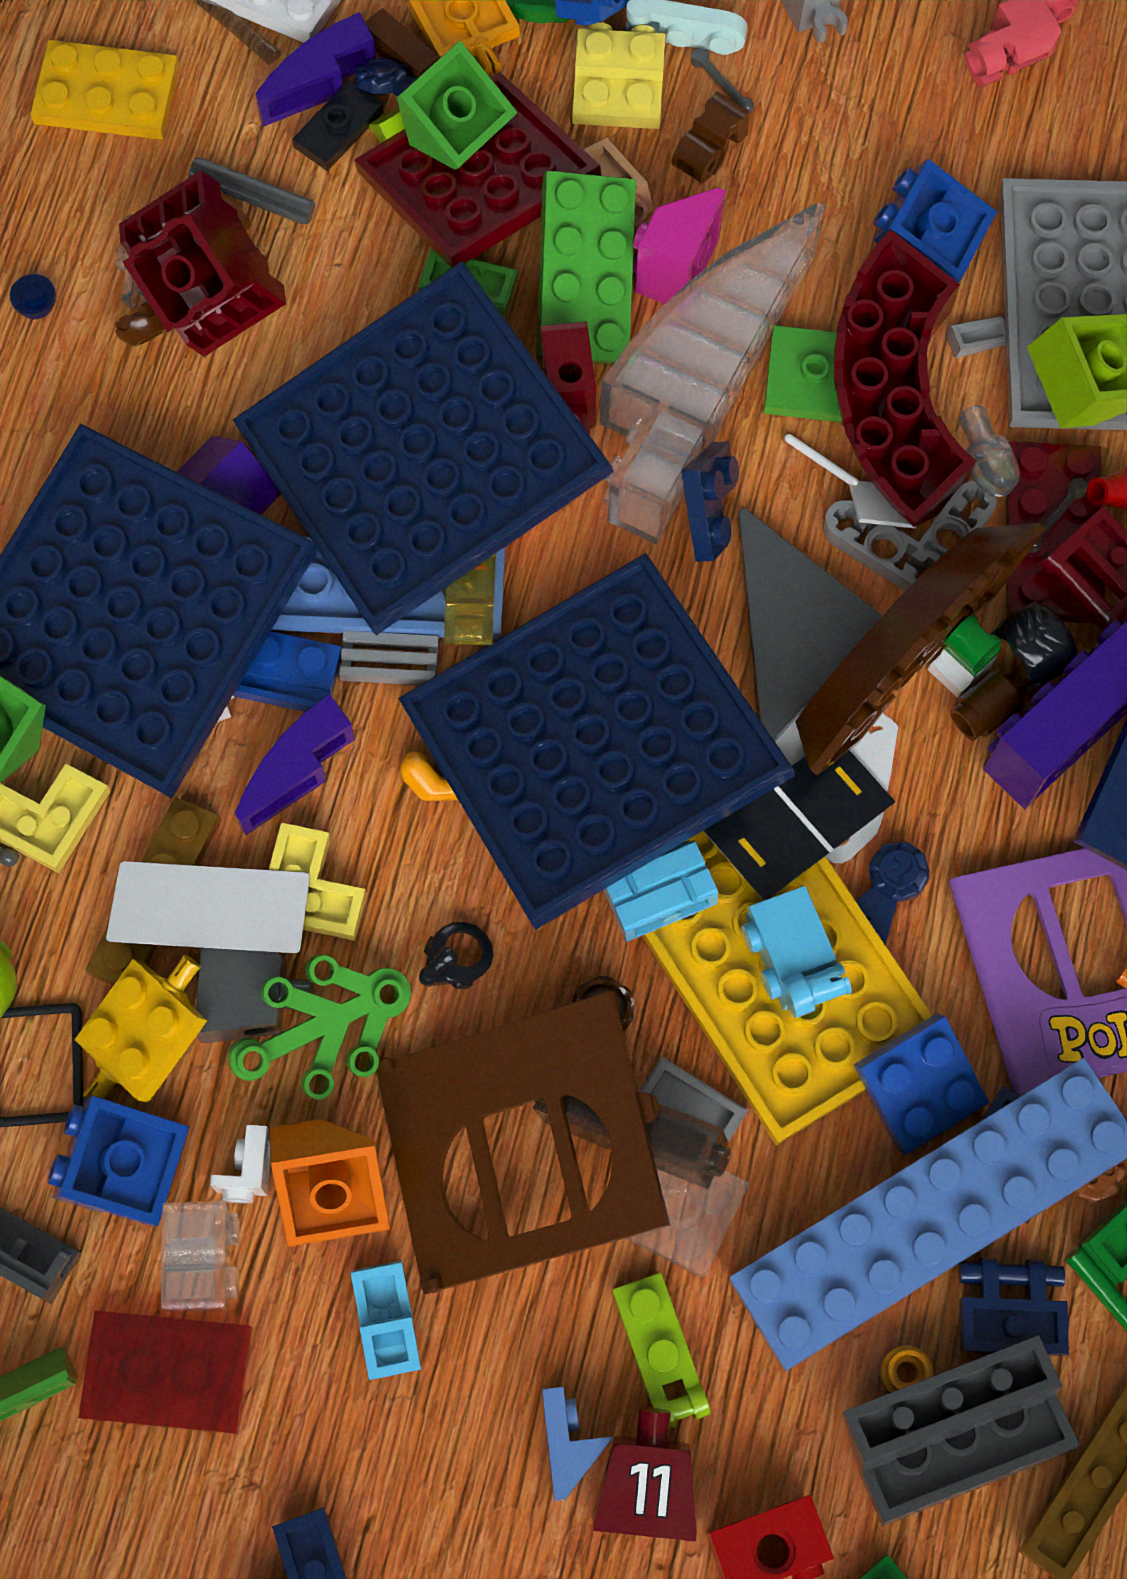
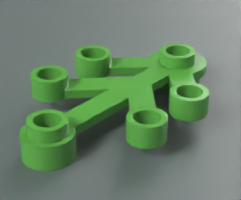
M324 954L312 956L307 961L305 967L306 976L311 982L321 986L334 983L359 994L340 1004L292 987V984L285 978L279 976L266 978L260 986V997L265 1004L274 1008L287 1006L314 1017L263 1042L253 1038H241L235 1041L227 1052L228 1068L234 1075L243 1080H257L268 1071L271 1061L321 1037L311 1067L303 1073L300 1086L307 1096L316 1100L324 1099L332 1093L334 1088V1079L331 1072L350 1022L366 1015L357 1046L352 1047L348 1051L345 1063L348 1070L357 1076L368 1077L372 1075L379 1066V1057L376 1049L387 1019L402 1013L410 1001L411 988L408 980L401 972L391 968H380L367 976L338 965L336 960ZM325 960L330 966V972L327 977L318 979L314 973L315 966L318 962ZM280 982L285 989L284 995L280 1000L272 1001L268 994L269 988L274 983ZM390 984L394 988V997L391 1001L383 1003L380 999V990L383 986ZM250 1051H256L259 1055L258 1065L253 1069H245L243 1066L245 1054ZM367 1052L370 1058L369 1064L366 1068L358 1070L355 1066V1058L359 1053ZM317 1074H322L325 1079L323 1089L318 1092H312L309 1087L311 1078Z

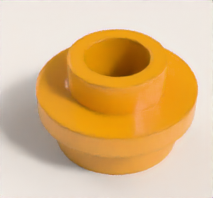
M904 1345L896 1347L886 1354L881 1363L880 1376L884 1387L889 1393L933 1377L934 1371L929 1357L922 1350L914 1346ZM901 1363L910 1364L914 1368L915 1378L911 1383H905L899 1379L897 1368Z

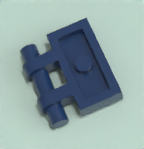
M980 1258L978 1263H959V1283L979 1284L980 1298L963 1297L959 1299L960 1353L992 1354L1039 1335L1048 1356L1069 1355L1067 1301L1046 1300V1286L1064 1287V1266L1045 1265L1043 1260L1029 1259L1025 1261V1265L998 1264L996 1258ZM999 1285H1024L1027 1300L999 1299Z

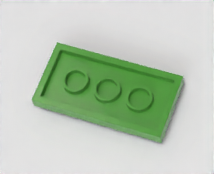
M546 171L543 174L536 359H541L540 326L587 321L593 363L626 365L629 363L636 179Z

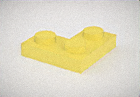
M66 763L40 804L0 783V842L60 873L111 791L106 784Z
M281 822L269 870L305 872L310 875L303 930L355 941L366 898V890L320 879L331 839L329 832Z

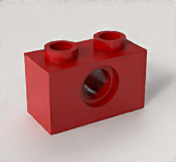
M811 1495L798 1498L706 1533L722 1579H783L788 1576H792V1579H814L825 1574L822 1564L834 1559ZM767 1535L778 1537L785 1547V1557L782 1563L775 1568L764 1566L757 1555L758 1543Z

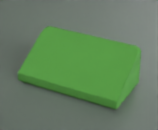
M58 1348L0 1376V1422L77 1384L76 1382L79 1380L64 1348Z

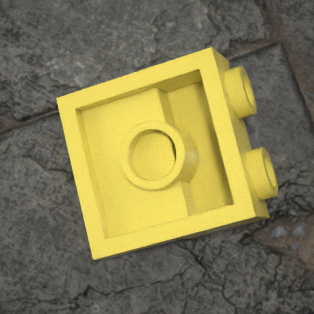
M602 22L591 24L587 29L578 28L572 124L660 129L665 33H656V30L648 25H637L631 31H614L610 25Z

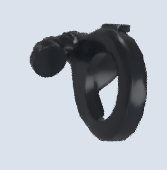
M452 922L443 926L434 936H430L425 945L424 953L427 958L425 967L419 973V981L426 987L451 984L456 989L470 988L475 980L486 973L492 963L493 948L486 933L478 926L467 922ZM456 933L471 935L481 946V960L471 967L457 965L455 953L445 946L447 939Z

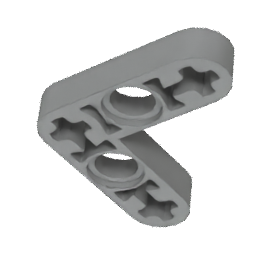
M969 481L963 483L919 542L894 526L858 522L854 502L851 500H841L829 507L823 523V533L832 545L906 591L917 580L915 578L917 571H921L924 567L929 568L949 550L938 543L936 534L944 529L952 530L962 539L975 528L985 527L996 506V495L993 489L983 482ZM977 498L982 502L980 508L974 509L966 523L960 517L964 512L967 502ZM846 517L853 520L852 528L847 527L844 531L837 528L838 521H843ZM868 528L871 531L868 532L864 544L861 545L858 543L860 535L863 536L865 529ZM879 539H886L895 545L897 554L892 558L882 559L873 553L871 544ZM907 553L910 555L908 563L905 562L903 570H900L897 567L901 564L904 554Z

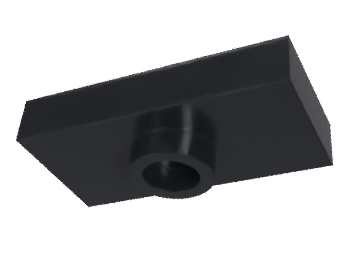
M348 80L292 138L293 147L328 171L369 128V124L384 113L383 103L366 91L357 88L356 84Z

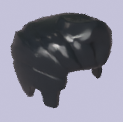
M1037 601L1019 607L1003 619L995 630L990 633L1007 641L1012 653L1022 661L1026 670L1027 680L1031 681L1022 687L1024 692L1043 686L1062 675L1065 667L1078 653L1073 636L1065 623L1051 608L1045 604H1039Z

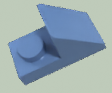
M556 1387L542 1389L554 1502L563 1501L569 1496L612 1440V1437L570 1442L569 1432L579 1431L575 1398L565 1399L564 1388Z

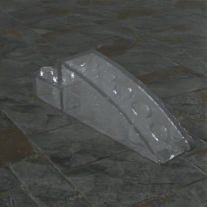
M817 202L726 252L691 279L652 316L628 343L602 379L600 425L626 436V443L630 444L623 457L619 455L614 457L611 462L614 472L605 478V481L610 483L604 496V502L608 503L607 522L656 545L658 544L685 495L681 471L711 442H714L772 336L773 325H778L816 255L826 208L825 205Z

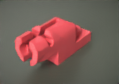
M1008 0L999 4L991 31L979 39L968 43L967 46L970 50L964 52L966 65L974 82L982 88L1001 80L1002 73L1000 70L1006 71L1008 75L1016 74L1020 69L1053 55L1061 35L1059 23L1067 20L1074 14L1078 0Z

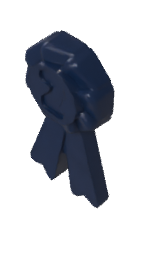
M389 58L370 59L365 64L357 65L355 73L357 88L378 95L393 93L399 96L417 79V77L408 76L405 64L398 63Z
M906 841L884 844L876 852L869 863L872 888L856 900V903L866 918L870 920L871 925L885 946L898 902L917 898L930 879V871L925 854Z

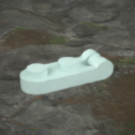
M629 0L627 3L626 17L628 20L625 31H631L637 25H648L653 27L656 33H665V43H670L677 47L703 48L721 55L737 52L745 44L748 26L746 21L736 13L668 0Z

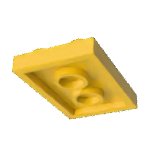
M48 40L30 113L33 123L36 125L164 140L180 67L178 56Z

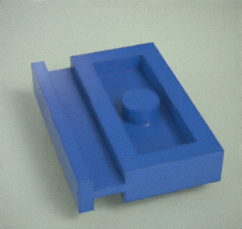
M270 631L233 696L306 712L330 694L332 697L341 663L342 646Z

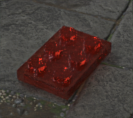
M94 1311L78 1418L239 1435L253 1327L249 1325Z

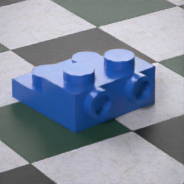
M927 159L914 170L909 167L906 168L895 181L892 190L898 195L894 203L887 202L875 217L873 224L879 230L873 241L878 244L891 229L956 282H959L997 211L930 159Z
M90 1096L85 1098L82 1106L74 1104L70 1110L64 1128V1134L72 1136L66 1156L56 1155L48 1175L47 1184L55 1186L52 1198L100 1213L106 1212L157 1227L189 1126L99 1097Z

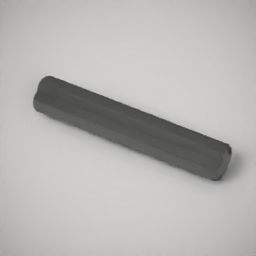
M195 158L191 164L189 177L203 170L220 183L221 191L226 195L300 224H309L313 217L315 203L309 199L204 158Z

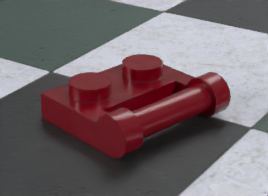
M1102 506L1052 552L1040 566L1049 575L1054 573L1098 619L1095 624L1104 631L1116 619L1121 621L1127 615V530ZM1074 552L1120 599L1117 604L1112 606L1068 560Z

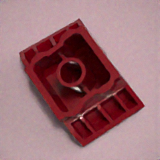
M200 170L120 222L119 233L120 243L129 255L122 263L165 330L169 332L176 329L188 347L205 357L286 305L284 284L269 274L268 258L255 247L241 224L242 222L238 217L237 210L222 199L220 183L203 170Z

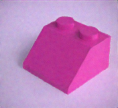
M715 188L657 207L650 223H641L633 242V248L638 250L633 261V273L636 274V293L685 312L720 239L726 196L725 190Z

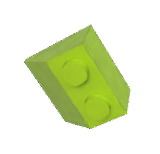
M1127 314L1061 317L1027 346L1036 373L1040 378L1060 428L1094 426L1127 412Z

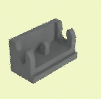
M0 1207V1276L52 1304L82 1253Z

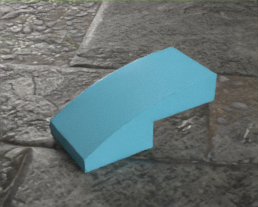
M402 1260L351 1270L369 1380L421 1370Z

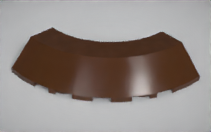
M1040 523L975 528L944 553L898 598L840 663L795 721L809 768L813 773L818 776L861 742L867 732L896 698L892 692L894 690L899 691L905 686L915 673H918L937 653L950 634L966 618L972 614L975 615L997 595L1046 531V528Z

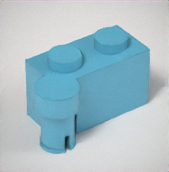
M806 886L749 906L745 918L746 924L741 926L742 933L752 954L759 952L765 970L761 971V978L768 996L771 1000L778 998L783 1011L789 1009L792 1016L797 1018L815 1011V1005L844 994L848 995L852 992L849 978L842 977V974L846 971L840 962L837 963V958Z

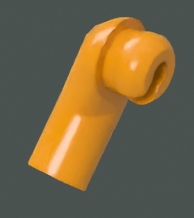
M413 751L406 754L400 766V773L403 781L420 799L425 801L458 800L446 778L438 775L427 762L428 757L424 753Z

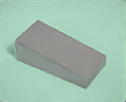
M999 316L951 325L946 333V337L954 358L1005 346V322L1003 317Z

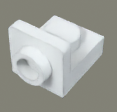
M246 1125L245 1139L237 1140L235 1169L242 1170L241 1176L211 1175L210 1187L217 1193H223V1201L253 1203L254 1195L268 1196L271 1162L270 1129L267 1126Z

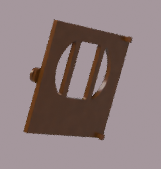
M609 991L400 1058L392 1059L385 1057L379 1061L380 1064L376 1072L423 1294L436 1293L441 1290L670 1226L646 1124L653 1122L657 1118L660 1105L654 1095L637 1091L613 992ZM565 1095L581 1100L599 1116L611 1142L613 1161L610 1180L600 1201L591 1211L588 1208L563 1102ZM544 1099L571 1211V1218L567 1221L510 1237L483 1121L487 1116ZM464 1126L467 1129L490 1233L488 1240L472 1234L457 1220L450 1209L445 1195L443 1173L446 1156L454 1138Z

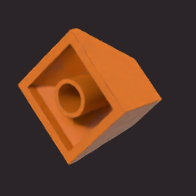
M322 1119L269 1127L270 1162L288 1247L390 1229L374 1139Z

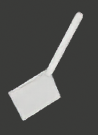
M792 434L785 435L784 439L788 444L849 484L858 522L916 528L889 504L872 482L858 481L857 478Z

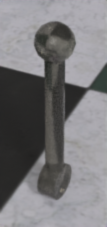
M1075 478L1071 481L1068 487V494L1042 525L1046 528V531L1030 550L1031 553H1036L1042 549L1043 539L1073 501L1085 496L1088 483L1084 479Z

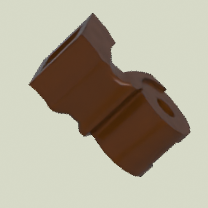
M716 91L707 100L705 112L701 117L695 118L692 129L686 132L678 143L672 157V165L700 183L706 182L722 166L729 147V139L739 143L747 136L750 111Z

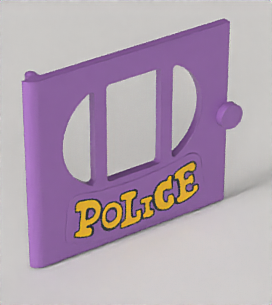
M1086 848L967 874L948 881L1013 1092L1019 1096H1023L1082 1058H1085L1098 1079L1127 1072V989L1091 997L1083 996L1049 893V888L1107 875L1111 879L1127 927V870ZM1027 895L1033 897L1065 1000L1053 997L1033 984L1020 968L1014 955L1011 941L1012 921L1018 906Z

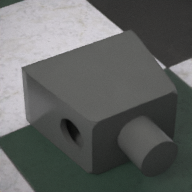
M201 948V968L199 970L196 1010L208 1021L197 1035L200 1043H215L281 1033L283 1010L293 1008L287 1006L274 1008L265 1004L260 997V986L266 978L271 976H279L286 979V963L282 954L266 951ZM287 979L292 984V987L313 994V982L310 980ZM280 982L271 985L268 994L272 1001H278L283 997L285 992L284 986Z

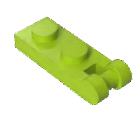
M662 1273L612 1289V1295L652 1408L671 1411L669 1430L676 1427L675 1422L692 1415L696 1420L711 1415L706 1395L700 1384ZM681 1380L686 1395L668 1401L663 1386Z

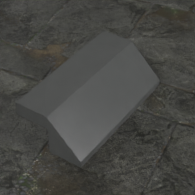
M1039 1335L843 1411V1417L860 1475L882 1527L1077 1450L1080 1444L1057 1397L1062 1383Z

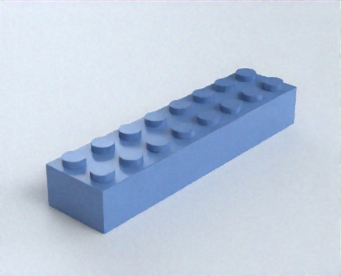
M1082 1058L730 1276L729 1281L782 1369L786 1372L1126 1160L1127 1120L1085 1058Z

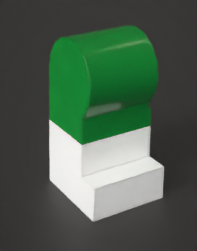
M972 614L944 642L945 647L941 654L930 664L928 671L959 698L991 669L1001 649L1002 639L982 629L979 625L978 617Z

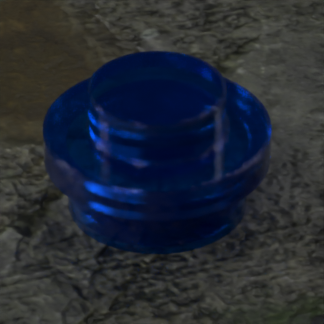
M25 275L19 278L10 290V301L13 308L20 315L29 319H40L47 316L52 311L56 302L57 295L54 285L48 278L42 275Z

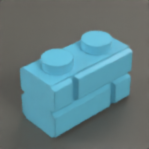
M694 840L685 844L681 843L603 890L626 942L718 904L717 887Z

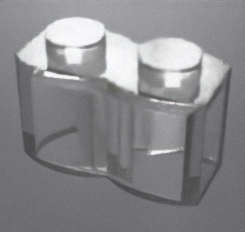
M226 1201L163 1203L161 1306L163 1311L229 1310L230 1298L239 1297V1267L230 1266L229 1259L230 1245H239V1214H230V1205Z

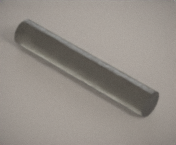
M197 0V4L268 65H271L280 57L281 52L234 12L210 0Z

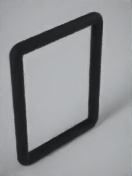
M63 1003L8 1008L1 1018L72 1013L73 1105L82 1106V1047L74 1040L82 1030V1012L79 1005ZM70 1112L0 1117V1128L62 1123L67 1121Z

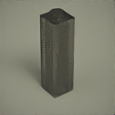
M565 1095L563 1102L571 1134L612 1150L608 1132L599 1116L581 1100ZM544 1099L536 1101L533 1109L545 1124L550 1125ZM659 1103L660 1110L657 1118L653 1122L646 1124L656 1168L709 1190L714 1176L721 1177L731 1155V1149L728 1147L729 1142L721 1127Z

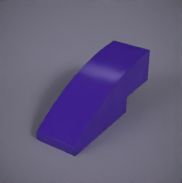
M360 12L334 23L308 39L289 54L267 77L255 93L259 117L263 127L329 101L342 88V79L355 75L357 65L365 64L368 60L376 58L374 39Z
M330 694L306 711L288 728L259 764L246 786L235 811L240 828L245 835H248L325 783L326 778L320 763L355 740L351 722Z

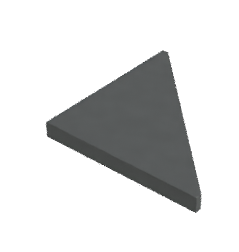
M743 507L739 511L738 527L740 528L741 556L747 595V614L755 672L754 682L757 710L759 711V719L773 740L776 741L802 713L826 680L882 615Z

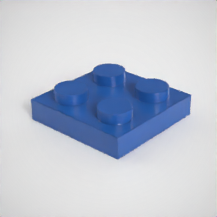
M939 1013L853 1064L898 1151L905 1155L990 1103L946 1016Z

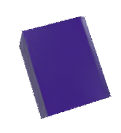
M212 435L177 471V473L260 515L281 495L267 471L242 441Z

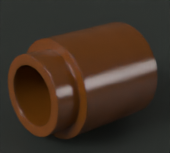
M992 671L956 699V706L950 710L951 718L957 728L967 738L976 740L979 736L987 737L1014 713H1018L1023 708L1021 697L1024 695L1023 690L1011 675L1007 673L1001 675L998 672Z

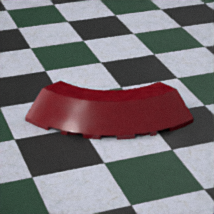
M890 229L873 248L859 269L857 277L849 293L846 295L837 326L834 346V384L843 426L858 461L872 483L889 504L915 527L936 517L943 510L956 490L963 483L969 481L976 460L952 436L941 416L936 415L929 396L928 345L941 323L951 313L960 284Z

